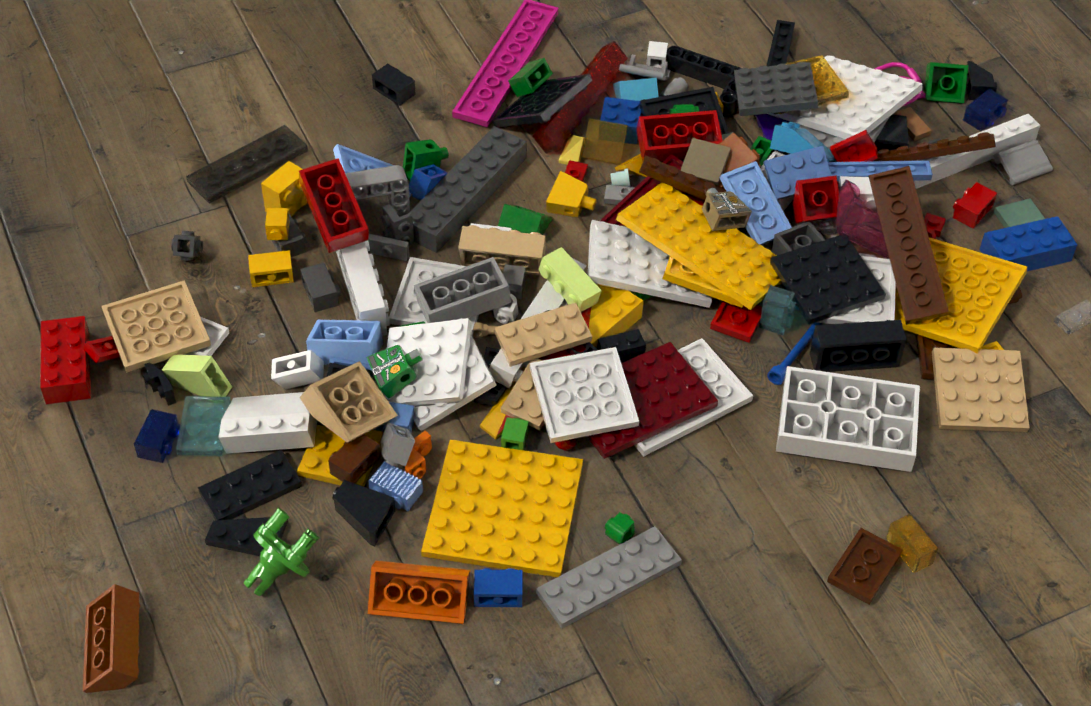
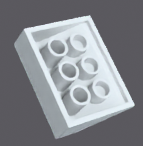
M304 392L233 398L221 420L219 440L226 454L314 447L317 419L310 414L299 398Z

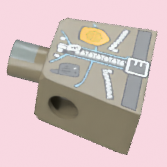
M716 188L707 190L702 211L712 231L746 227L752 211L733 192H718Z

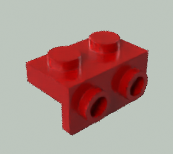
M867 130L830 146V151L837 162H868L878 158L877 147Z

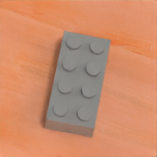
M494 257L414 285L417 302L427 323L458 320L461 318L466 319L511 303L509 285Z

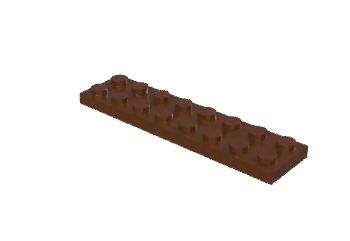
M910 166L868 175L906 324L949 315Z

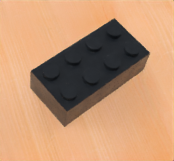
M901 320L815 325L810 348L813 369L824 372L896 368L900 366L907 339Z

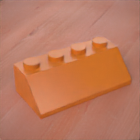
M375 561L371 566L367 614L464 624L471 570Z

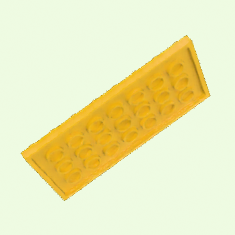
M663 182L618 213L616 218L618 222L750 310L782 284V281L770 264L771 257L777 255L740 232L737 228L712 231L702 211L703 206Z

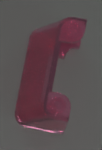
M845 180L839 191L836 230L840 236L847 235L850 241L889 259L878 213L863 206L864 201L859 198V187L855 183Z

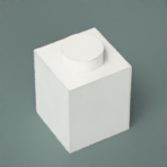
M649 41L648 66L663 67V63L666 61L668 43Z

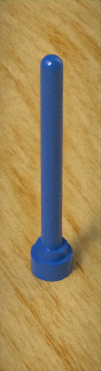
M813 323L783 362L771 368L767 377L773 384L781 385L784 382L787 366H791L813 338L815 325H823L824 323Z

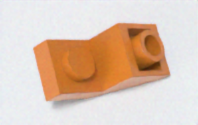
M427 431L414 438L415 443L405 466V472L418 479H421L426 473V459L424 456L432 450L431 435Z

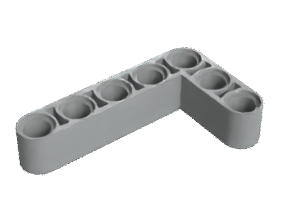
M394 165L345 173L356 200L388 195V202L399 217L410 212L409 184L402 166Z

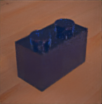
M988 89L966 107L963 121L982 132L985 128L991 127L998 118H1002L1005 115L1008 99Z
M150 410L134 442L137 458L160 463L164 462L166 456L171 453L175 437L177 438L181 431V425L178 423L176 414Z

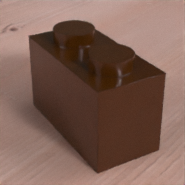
M364 434L348 443L345 441L344 445L338 451L332 453L328 460L330 474L342 482L347 480L356 483L381 457L379 443Z

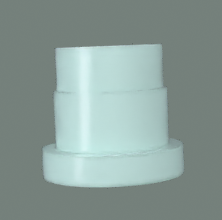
M628 168L624 169V171L611 173L612 185L631 187Z

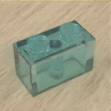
M770 285L764 298L759 328L784 335L786 328H791L794 316H791V314L793 315L797 302H794L795 293Z

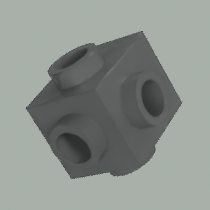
M182 231V234L174 235L171 244L173 256H180V260L193 261V257H199L203 251L201 236L194 235V231ZM189 241H190V249L187 247V243H188Z

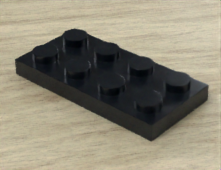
M279 450L198 487V491L215 521L231 520L302 487V482L282 450Z

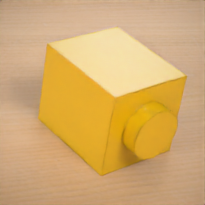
M267 208L265 221L267 240H288L290 225L288 208Z

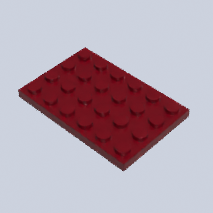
M668 342L621 363L637 412L639 426L587 437L602 458L605 459L717 407L718 400L674 345Z

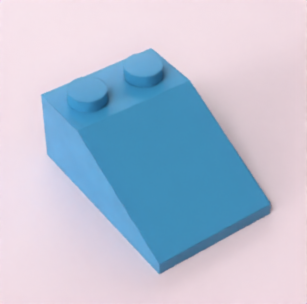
M782 122V125H775L770 149L792 154L823 146L827 162L836 161L830 149L807 129L801 128L799 123Z

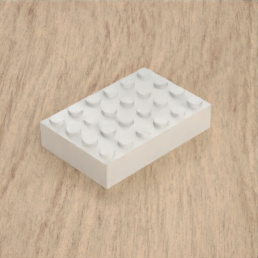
M787 366L776 452L911 472L917 449L920 386Z

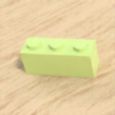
M562 247L542 257L539 267L541 275L551 283L557 293L561 294L568 305L576 303L580 312L598 303L602 290Z

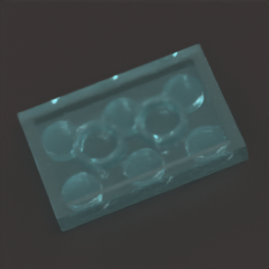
M185 396L176 446L177 455L223 456L224 448L219 440L221 420L231 403L230 397Z

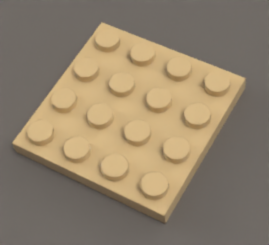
M185 280L101 306L126 373L145 367V363L155 364L170 359L173 355H183L211 346L209 336Z
M933 348L932 360L939 429L1028 432L1030 427L1020 351L980 349L977 354L969 349Z

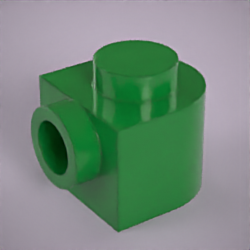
M619 512L605 524V535L619 545L635 535L634 521L627 514Z

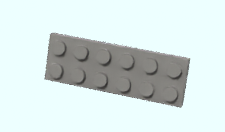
M656 526L536 588V594L562 629L680 566L682 559Z

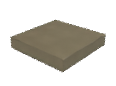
M692 138L681 171L693 174L697 178L711 182L714 185H719V177L724 172L731 147Z

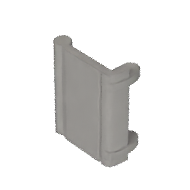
M634 54L631 55V59L627 61L626 65L620 64L619 67L621 72L657 78L658 80H668L671 71L667 70L668 62L664 61L662 68L635 63L636 55Z
M1038 140L1028 141L1025 144L1000 151L994 155L995 163H1002L1010 177L1011 185L1053 170Z

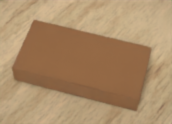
M911 107L894 113V115L907 116L908 134L914 141L931 135L932 130Z

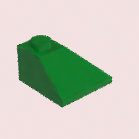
M928 63L925 78L926 100L964 103L968 65Z

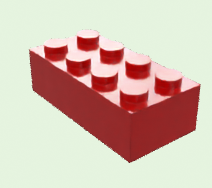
M717 110L639 116L636 129L642 162L645 155L656 158L659 161H664L671 154L680 160L685 159L692 138L715 144L723 141Z
M339 158L299 170L300 185L328 253L367 241L369 236L368 226Z
M85 316L41 321L40 388L46 404L91 399L90 356L83 349L86 342L90 341V332Z

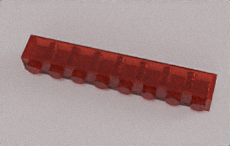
M615 41L603 46L580 74H590L593 80L587 85V89L577 93L574 100L564 104L561 111L551 115V119L541 124L532 137L546 154L552 151L557 152L564 146L563 142L572 136V130L581 124L582 117L590 112L589 108L599 100L598 96L607 90V85L616 78L615 74L619 72L620 64H624L628 59Z

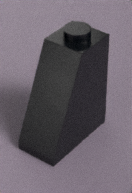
M892 114L876 138L875 145L877 151L882 149H888L889 151L897 150L901 146L909 147L907 116Z
M344 480L341 486L335 489L332 496L335 511L370 545L375 547L395 513L394 497Z

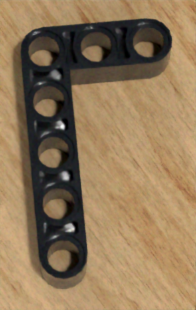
M679 46L667 48L666 62H668V70L724 89L720 95L723 104V116L731 117L736 113L739 107L734 70L741 69L740 67Z

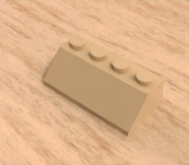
M475 225L462 226L458 248L461 265L469 266L494 257L501 271H504L505 264L526 267V274L541 275L539 267L542 257L545 256L546 240L545 235L536 232L528 234L517 230L502 231L493 227L485 229Z

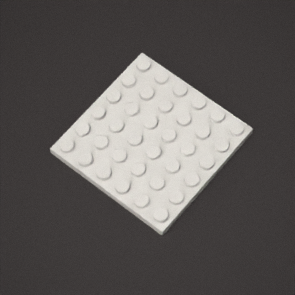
M827 55L811 67L818 99V108L767 114L847 139L864 130L870 133L921 92L922 83Z

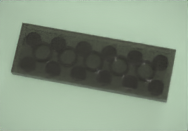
M283 125L186 176L187 182L210 204L306 153L308 146L286 125Z

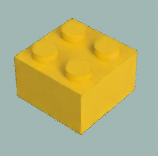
M288 161L261 183L265 212H267V208H288L290 216H293L297 210L308 203L299 182V170H302V168Z

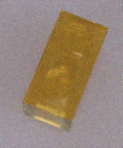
M910 514L890 524L886 539L889 543L903 549L900 557L913 573L933 564L938 548Z

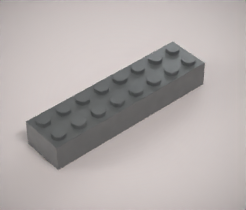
M494 126L409 212L413 216L414 242L437 253L527 158V141Z

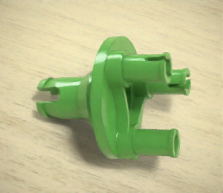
M277 508L266 524L262 523L253 534L254 538L264 549L260 552L259 563L250 572L244 584L247 588H250L258 578H261L262 582L254 591L258 596H262L264 591L273 584L278 576L287 574L290 569L306 577L310 570L303 561L307 557L306 553L319 539V536L310 529H307L296 544H292V546L277 537L278 530L290 518L280 508Z

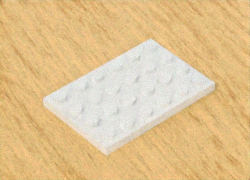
M591 221L588 276L595 284L710 307L712 303L710 296L662 279L670 257L668 254L625 226L603 221Z
M702 338L679 349L678 352L716 397L718 406L635 444L634 446L643 457L753 400L751 392Z

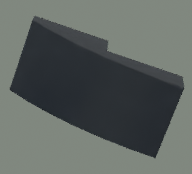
M150 362L145 363L146 372L142 374L146 385L150 384L153 392L158 391L160 398L165 397L168 406L175 404L174 391L167 377Z

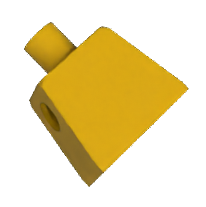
M560 171L546 200V210L548 213L578 217L582 208L593 211L597 199L588 197V185Z

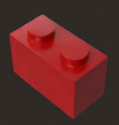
M976 182L971 188L968 187L961 199L958 198L955 201L952 218L974 229L993 208L997 192Z

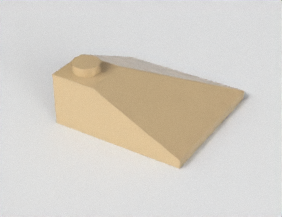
M360 361L311 384L299 397L315 419L347 443L398 416Z

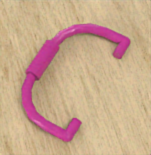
M892 62L875 68V70L882 71L891 67H901L907 71L911 79L922 83L921 78L913 68L900 62ZM922 91L919 92L916 96H914L911 100H909L905 105H908L917 100L922 94Z

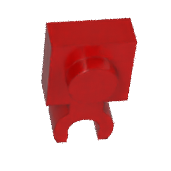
M926 213L924 222L928 237L933 239L940 237L946 218Z

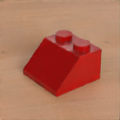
M837 175L796 181L793 200L796 223L833 219L842 216Z

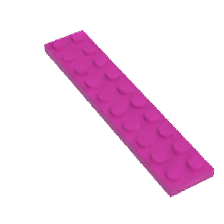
M532 0L523 1L453 109L452 117L484 127L489 126L512 89L508 80L529 62L559 13L558 7Z

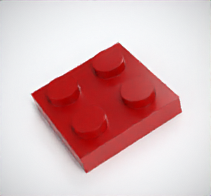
M722 301L710 324V329L750 343L765 314V308L756 305L750 310L744 305L741 308Z

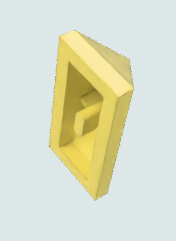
M570 135L559 158V163L568 165L569 160L580 162L589 139Z

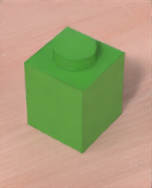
M507 417L501 437V447L525 450L529 432V421Z

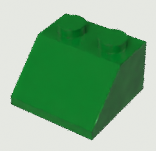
M504 204L498 226L508 227L521 233L530 234L536 232L543 235L553 217L517 205Z

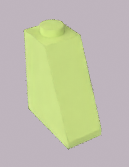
M173 355L162 368V372L172 386L218 403H222L232 389V385L212 356Z

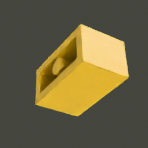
M290 250L248 255L252 287L294 283Z

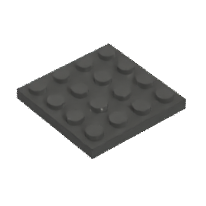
M810 62L734 70L740 116L818 108V99Z

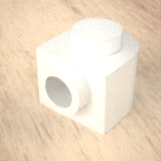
M510 294L511 303L493 309L494 318L500 323L514 322L518 315L517 299L512 294Z

